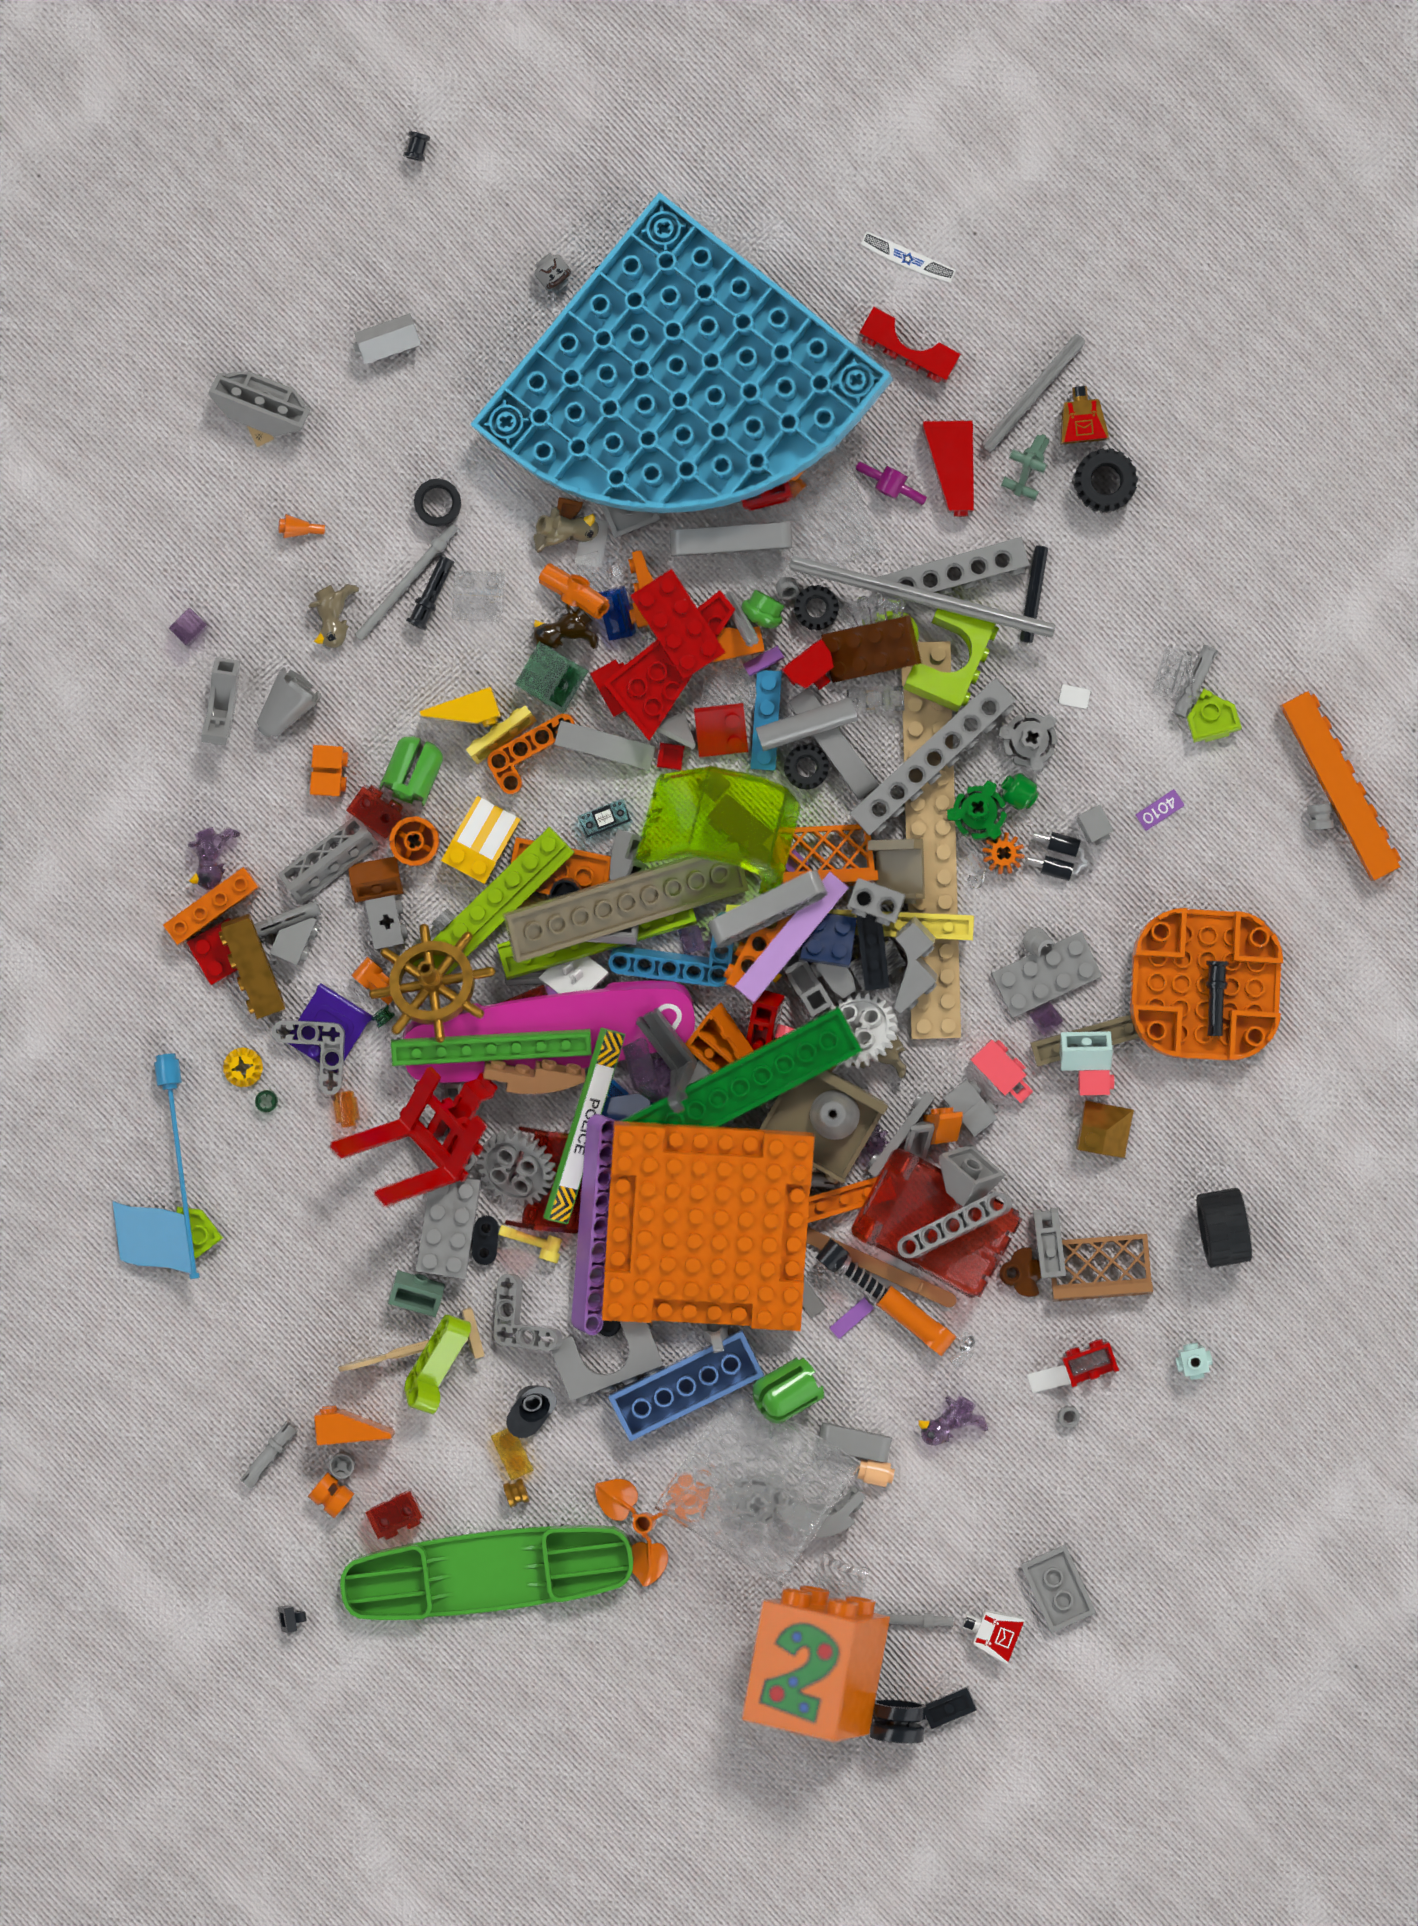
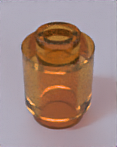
M354 1091L334 1094L335 1100H332L335 1123L341 1124V1128L356 1126L355 1121L360 1120Z

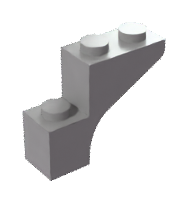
M915 916L897 932L895 938L904 948L908 959L895 1002V1008L900 1014L905 1009L910 1011L919 1002L918 997L923 993L929 994L937 986L935 983L937 981V973L920 957L921 955L926 957L934 949L935 936Z

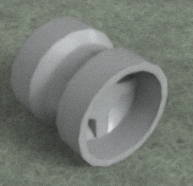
M1332 803L1307 806V812L1312 819L1309 822V830L1334 828L1333 820L1330 819Z
M348 1452L335 1454L329 1464L332 1475L340 1479L350 1476L356 1466L355 1459Z

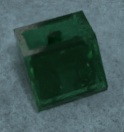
M539 642L515 685L564 714L587 675L588 670Z

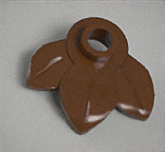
M1020 1248L1013 1253L1010 1261L1005 1262L1001 1266L999 1271L1000 1279L1006 1285L1013 1286L1017 1293L1022 1296L1039 1295V1289L1035 1281L1041 1278L1039 1260L1032 1259L1031 1248ZM1009 1269H1015V1277L1009 1278L1007 1276V1271Z

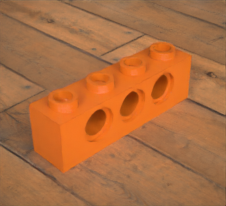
M242 867L167 921L163 926L175 943L181 945L258 890L260 886L246 867Z
M794 913L777 921L774 929L765 927L749 935L745 943L742 941L739 943L734 953L738 958L734 965L729 963L723 977L727 978L724 983L725 985L735 989L734 986L745 974L741 969L742 961L750 960L754 963L763 951H756L753 948V939H763L765 950Z

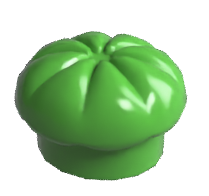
M754 589L750 599L742 602L741 609L751 622L767 629H774L783 621L781 613L785 606L770 596Z

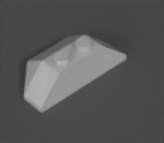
M250 371L228 374L218 373L208 393L229 419L274 437L301 431L310 413L309 407L305 405L295 389Z

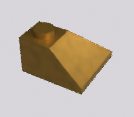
M1085 1100L1076 1149L1125 1158L1134 1109Z

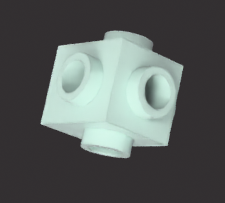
M1198 1343L1183 1345L1184 1349L1178 1350L1179 1357L1175 1358L1178 1372H1182L1185 1377L1190 1376V1380L1205 1377L1204 1373L1210 1372L1209 1365H1213L1210 1350L1205 1351V1347L1202 1345L1198 1346ZM1193 1358H1198L1200 1361L1196 1367L1191 1365Z

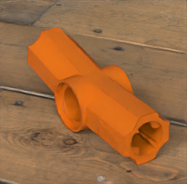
M551 563L547 564L541 571L538 578L539 583L561 595V600L564 603L573 607H580L595 619L602 618L608 612L610 607L609 600L589 587L590 582L586 578L576 574L570 575Z

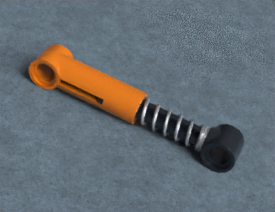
M830 1238L815 1258L835 1273L837 1271L842 1276L846 1275L849 1277V1281L852 1280L856 1283V1286L859 1285L863 1288V1292L867 1291L870 1294L869 1297L873 1296L877 1299L876 1306L942 1356L957 1336L935 1321L890 1285L886 1288L885 1284L879 1283V1280L874 1279L871 1273H866L865 1268H860L858 1263L852 1262V1259L849 1257L850 1253Z

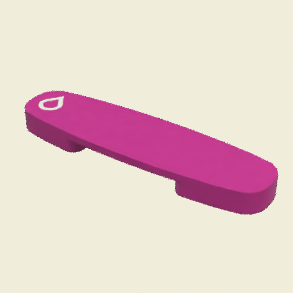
M674 981L613 982L604 989L543 995L487 1006L473 1003L484 1011V1017L479 1019L463 1010L455 1018L443 1023L445 1037L590 1029L592 1055L501 1060L507 1065L516 1066L517 1064H524L529 1066L530 1069H534L536 1060L542 1061L543 1059L553 1060L560 1065L576 1064L581 1068H588L601 1027L626 1034L618 1061L657 1052L638 1027L636 1021L638 1017H643L644 1014L650 1011L653 1012L657 1007L684 1043L695 1030V1016L691 995L682 984ZM411 1021L403 1032V1039L435 1037L433 1025L421 1024L415 1021ZM485 1061L405 1066L408 1073L419 1081L426 1068L432 1066L441 1076L439 1081L441 1083L468 1082L477 1079L479 1073L483 1072Z

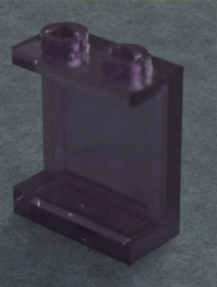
M642 1037L622 1047L633 1089L652 1103L668 1096L672 1070L662 1057L656 1060L651 1058L646 1039Z

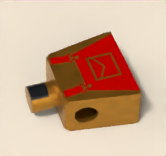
M1087 386L1073 387V401L1064 402L1062 408L1060 445L1108 440L1109 433L1099 399L1088 400Z

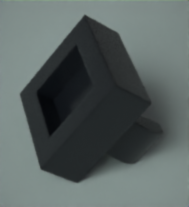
M289 1605L277 1607L282 1632H296V1623L307 1621L305 1611H294V1607Z

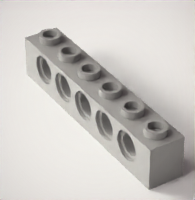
M1022 537L878 576V578L896 583L909 581L913 587L948 595L954 593L953 588L962 586L963 590L978 586L977 581L986 579L987 583L1001 580V575L1009 572L1011 576L1025 573L1024 568L1030 565ZM997 555H1005L1009 561L1008 566L1004 568L998 567L995 563ZM980 561L984 564L985 570L982 574L972 572L971 564L973 562ZM957 568L961 573L960 579L957 581L950 580L947 576L948 569ZM925 575H934L937 579L936 586L932 588L926 587L923 583ZM882 594L885 607L891 606L892 610L906 606L905 601H908Z

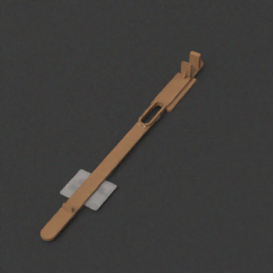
M807 1227L806 1243L822 1250L831 1237ZM831 1238L850 1253L849 1257L852 1259V1262L858 1263L860 1268H865V1270L869 1271L872 1277L878 1279L879 1283L885 1284L886 1288L891 1285L901 1293L904 1287L945 1307L955 1305L956 1297L953 1293L910 1274L915 1260L904 1258L900 1253L885 1246H881L875 1258Z

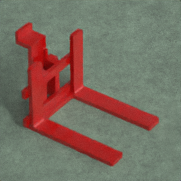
M432 1066L428 1067L420 1081H417L415 1084L414 1092L406 1107L402 1108L398 1120L331 1142L329 1147L340 1159H344L405 1137H411L439 1167L376 1189L373 1195L385 1207L458 1181L463 1182L469 1174L464 1168L472 1153L476 1156L480 1155L483 1149L479 1141L487 1128L483 1120L478 1115H474L483 1101L492 1099L498 1089L492 1080L483 1078V1072L479 1073L477 1079L465 1082L454 1101L448 1097L440 1102L433 1092L441 1080V1076ZM428 1104L435 1111V1114L426 1128L419 1121V1118ZM449 1127L451 1130L444 1143L441 1144L436 1138L442 1137Z

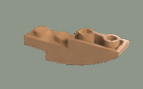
M549 1059L536 1060L534 1069H530L529 1066L524 1064L512 1066L507 1065L501 1060H491V1062L485 1061L483 1078L506 1082V1092L542 1094L561 1091L585 1082V1069L576 1064L560 1065Z

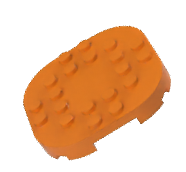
M1178 908L1166 911L1150 920L1140 931L1134 944L1132 956L1130 1013L1133 1026L1141 1040L1157 1053L1174 1058L1234 1061L1258 1053L1274 1037L1281 1018L1279 1005L1283 953L1276 934H1273L1260 918L1241 911L1230 912ZM1206 961L1229 962V966H1226V982L1228 987L1224 989L1223 1036H1207L1209 989L1205 985L1208 981L1209 966L1206 965Z

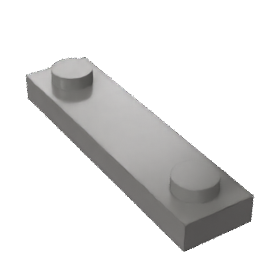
M926 1092L925 1095L920 1093L912 1103L915 1108L883 1152L880 1155L875 1153L869 1161L868 1165L871 1168L868 1172L875 1177L880 1174L908 1136L910 1126L920 1120L934 1101L935 1097Z

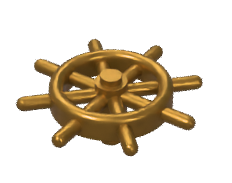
M421 924L419 928L421 943L410 947L400 956L388 948L381 949V955L394 964L390 973L389 986L371 990L369 997L371 999L392 996L397 1008L402 1013L392 1027L393 1034H400L408 1022L412 1020L421 1024L433 1025L435 1039L437 1042L442 1043L445 1040L443 1023L455 1018L463 1010H466L476 1018L484 1017V1011L470 1002L474 993L475 980L492 977L495 975L496 970L493 967L472 969L470 962L463 953V950L473 938L471 932H465L455 946L442 941H431L429 926ZM433 955L446 956L436 969ZM424 958V961L418 967L413 965L415 961ZM454 962L462 969L460 973L445 975ZM405 972L419 980L401 984ZM463 982L459 994L445 986ZM419 991L410 1004L403 998L402 994ZM439 995H443L452 1002L441 1008ZM429 996L431 1011L419 1009Z

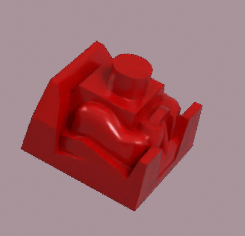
M819 639L781 668L780 671H782L793 686L798 684L808 688L814 683L818 690L831 682L826 676V673L834 667L831 652L823 640Z

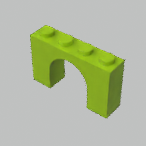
M937 608L931 623L957 634L964 640L969 651L968 663L962 669L949 673L938 671L922 663L914 665L903 689L958 712L961 705L965 707L969 701L971 693L967 691L970 683L976 684L981 672L976 669L979 662H985L990 649L986 648L989 639L994 641L999 627L995 626L996 623Z

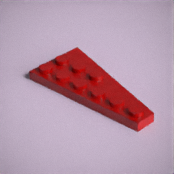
M721 590L698 607V610L716 638L736 610ZM657 639L606 679L603 684L648 741H650L693 674L684 680Z

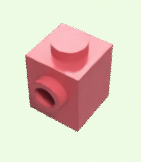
M1078 1070L1079 1095H1110V1089H1114V1074L1110 1075V1070Z

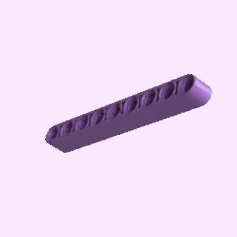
M601 1114L592 1115L586 1127L571 1317L573 1327L588 1335L598 1334L603 1326L602 1301L615 1120Z

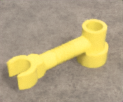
M501 1225L498 1235L541 1248L540 1259L558 1263L560 1257L558 1252L562 1239L548 1235L546 1240Z

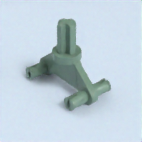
M1037 435L1031 447L1025 449L1023 453L1012 450L1009 459L1023 464L1020 480L1018 483L1005 476L1001 486L1015 491L1014 494L1019 497L1022 494L1034 501L1036 500L1039 491L1025 485L1032 469L1044 473L1047 464L1043 463V454L1049 444V439L1046 438V435Z

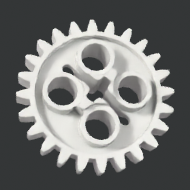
M857 993L856 999L853 1000L848 995L847 1002L838 999L839 1007L863 1049L862 1052L843 1061L846 1067L849 1068L852 1062H854L856 1068H859L860 1063L863 1061L866 1066H869V1059L878 1062L877 1055L886 1056L885 1047L893 1048L890 1040H897L895 1032L899 1031L896 1024L898 1020L892 1007L888 1006L886 1000L881 1002L879 996L874 997L872 1000L870 993H867L864 999L860 993ZM831 1005V1010L836 1008V1006Z

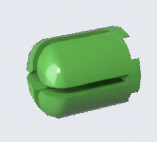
M415 736L403 737L397 742L379 788L382 790L383 786L393 791L392 797L410 804L414 800L420 801L423 807L426 804L442 764L443 754L438 747L427 741L407 786L405 783L421 746V738Z
M798 1357L758 1379L753 1385V1399L756 1407L771 1423L780 1424L824 1398L823 1386L818 1388L812 1375L816 1372L805 1358L798 1360Z

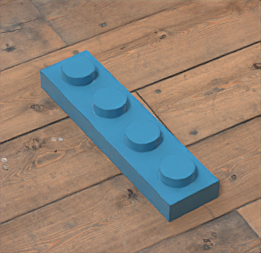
M761 670L757 672L751 769L775 771L777 747L763 752L756 728L779 720L782 671Z

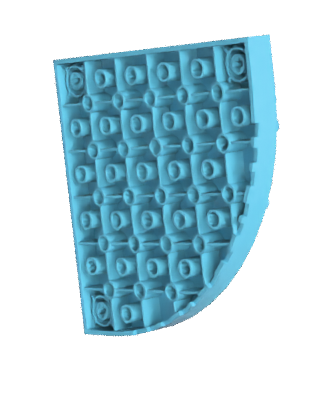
M659 192L470 425L514 462L537 478L568 494L596 504L628 511L652 513L694 512L726 506L757 496L787 482L815 464L838 445L857 425L893 379L891 374Z

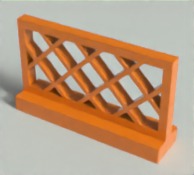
M858 824L773 829L778 874L776 887L806 872L812 871L805 865V862L811 855L822 863L820 868L816 870L821 880L831 872L846 886H855L858 878L875 883L879 879L878 870L874 868L873 851L868 850V840H871V834L868 836L863 830L864 842L859 846L849 837L853 831L863 830ZM830 832H836L843 838L837 847L826 839ZM806 833H812L819 839L813 849L802 840ZM788 834L796 841L789 850L781 844L780 835ZM845 841L856 849L850 859L839 850ZM822 842L833 851L826 860L815 851ZM798 843L809 852L803 861L792 853V850ZM858 853L866 858L867 868H859L852 862ZM835 854L846 862L841 869H835L828 863ZM787 857H790L799 865L794 872H784L783 861Z

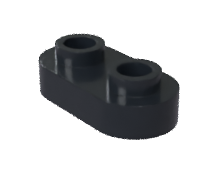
M490 1215L481 1216L474 1224L472 1256L480 1265L492 1263L497 1256L499 1224ZM485 1223L491 1226V1231L488 1233L482 1231V1225ZM482 1248L488 1249L489 1255L487 1257L480 1255Z

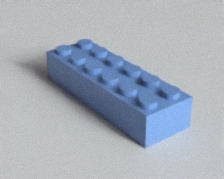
M741 1329L729 1335L722 1341L724 1351L714 1353L711 1344L660 1369L650 1376L641 1378L609 1394L608 1398L629 1441L631 1442L763 1377L764 1373L743 1330Z

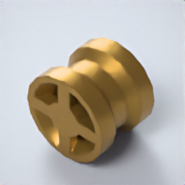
M522 1478L517 1479L516 1483L503 1484L511 1508L515 1507L519 1502L526 1503L530 1501Z

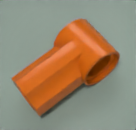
M368 956L351 974L366 989L373 990L389 986V977ZM392 996L381 998L387 1005H390L393 1001Z

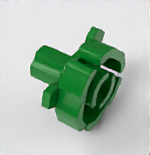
M987 780L983 786L968 787V797L966 798L964 794H959L954 807L947 810L948 820L955 821L956 827L963 836H968L969 831L962 826L961 820L971 829H986L984 833H972L971 836L974 841L987 840L990 837L995 840L1002 835L1001 829L1007 820V815L1002 811L1000 820L996 824L994 823L998 814L997 805L994 800L999 803L1001 810L1006 808V804L999 793L996 792L997 784ZM982 806L984 812H977L975 814L976 808Z

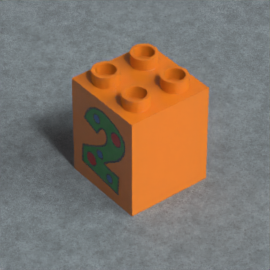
M802 1585L800 1590L783 1588L781 1598L763 1601L742 1720L833 1742L870 1734L890 1616L874 1613L876 1603L874 1600L857 1596H846V1600L830 1598L828 1601L830 1591L813 1586Z

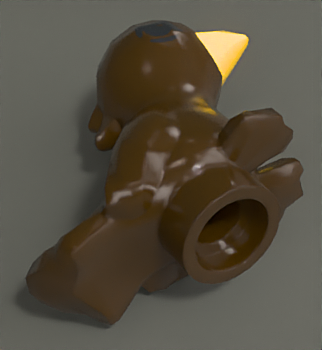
M566 604L565 609L568 613L555 623H543L537 620L534 622L533 641L542 649H557L558 646H563L560 641L562 638H582L587 640L593 649L598 647L599 637L588 628L593 620L580 607L574 611L570 605Z

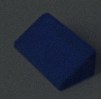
M625 586L598 592L607 598L610 604L608 612L603 615L608 640L632 637L636 633L635 624L631 622L629 613L631 608Z

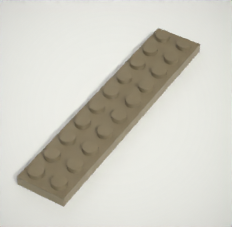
M730 843L504 913L503 916L514 961L518 963L746 892L749 889L739 845L737 843Z

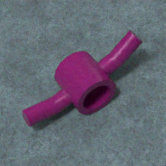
M859 462L856 466V471L878 481L875 489L884 495L896 500L899 493L921 505L925 503L927 497L905 485L908 477L901 472L886 466L882 473L862 462Z

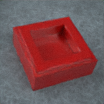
M660 742L657 767L681 771L685 746Z

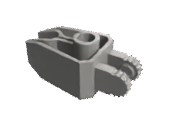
M814 962L809 965L817 978L822 975L832 991L842 998L847 997L856 990L853 976L847 967Z

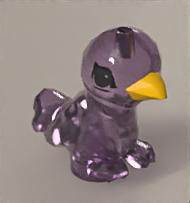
M209 827L194 834L196 840L191 841L187 845L190 848L196 847L199 867L189 882L198 884L205 890H212L220 884L222 875L225 872L223 868L224 863L218 865L216 861L221 855L225 843L229 839L240 836L238 830L227 828L223 832L215 834L213 827Z
M960 1395L956 1401L950 1396L945 1397L948 1406L939 1418L931 1421L918 1420V1425L921 1428V1437L926 1444L931 1446L949 1442V1438L954 1437L949 1433L953 1429L974 1425L984 1432L988 1431V1425L984 1416L973 1413L976 1405Z

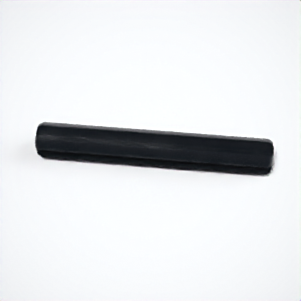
M1040 545L1034 549L1024 616L1037 619L1048 554V547ZM1021 630L1020 641L1032 643L1034 633Z

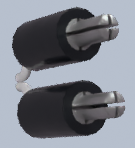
M1034 832L1032 839L1048 844V850L1076 857L1078 851H1080V858L1083 863L1078 865L1077 869L1073 871L1074 863L1045 855L1044 860L1028 856L1026 864L1041 868V874L1066 881L1070 880L1071 874H1077L1082 867H1086L1088 860L1084 858V850L1079 847L1081 839L1052 832L1051 836Z

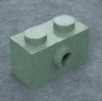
M397 1270L388 1304L436 1317L445 1284L428 1279V1277L422 1274L413 1275Z

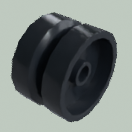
M875 1700L873 1716L880 1720L871 1723L870 1738L893 1743L923 1742L924 1727L916 1722L925 1720L926 1705L903 1700Z

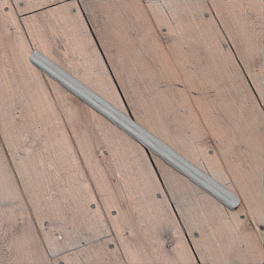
M793 556L790 562L791 570L1050 638L1053 637L1055 632V624L797 556Z

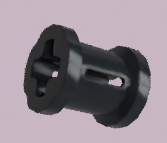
M409 131L408 136L410 140L407 151L404 152L403 156L423 162L425 160L423 154L426 142L430 141V136Z

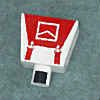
M984 1609L980 1619L967 1614L962 1628L975 1633L972 1639V1643L975 1646L1008 1664L1025 1620L1024 1617Z

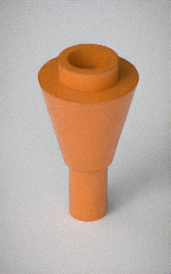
M285 514L284 519H279L278 533L283 534V539L308 535V533L324 535L325 525L310 524L307 521Z

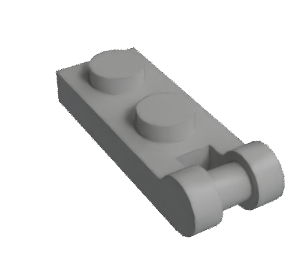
M1050 1208V1211L1045 1212L1033 1210L1041 1279L1066 1277L1058 1208ZM1051 1221L1052 1227L1043 1228L1042 1222Z

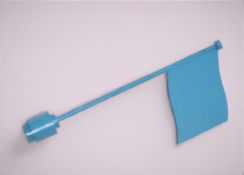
M175 1053L157 1055L156 1062H154L157 1086H162L163 1090H168L184 1214L162 1208L131 1207L112 1201L120 1260L137 1266L167 1267L190 1273V1279H197L200 1276L196 1272L173 1089H177V1084L182 1083L180 1065Z

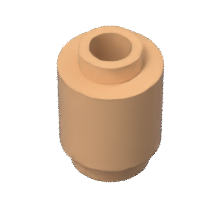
M861 1459L857 1479H862L864 1483L886 1487L887 1483L892 1484L895 1469H892L891 1463Z

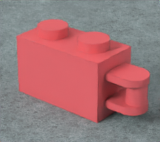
M990 1039L970 1058V1061L1003 1095L1010 1092L1022 1103L1033 1093L1032 1089L1022 1080L1026 1076L1023 1072L1026 1067L1016 1057L1012 1060L1006 1054L1009 1049L999 1039L996 1042ZM1020 1083L1023 1088L1016 1093L1013 1088Z

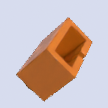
M313 745V772H311L310 795L341 797L342 792H346L347 777H343V767H348L349 753L344 752V747Z

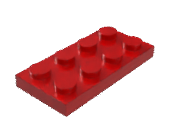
M672 569L630 595L684 680L726 653Z

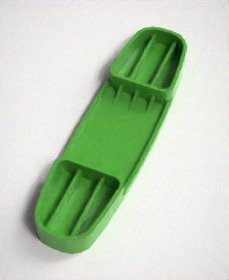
M563 1525L512 1528L431 1539L356 1557L345 1567L341 1575L340 1587L345 1608L351 1615L359 1619L419 1620L426 1617L483 1613L550 1602H565L597 1595L620 1588L629 1580L633 1572L634 1557L629 1537L623 1530L615 1526Z

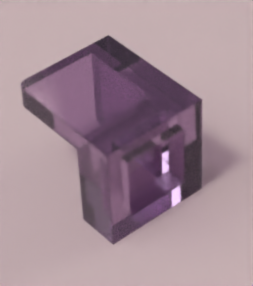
M188 608L169 629L189 647L209 625L191 608Z

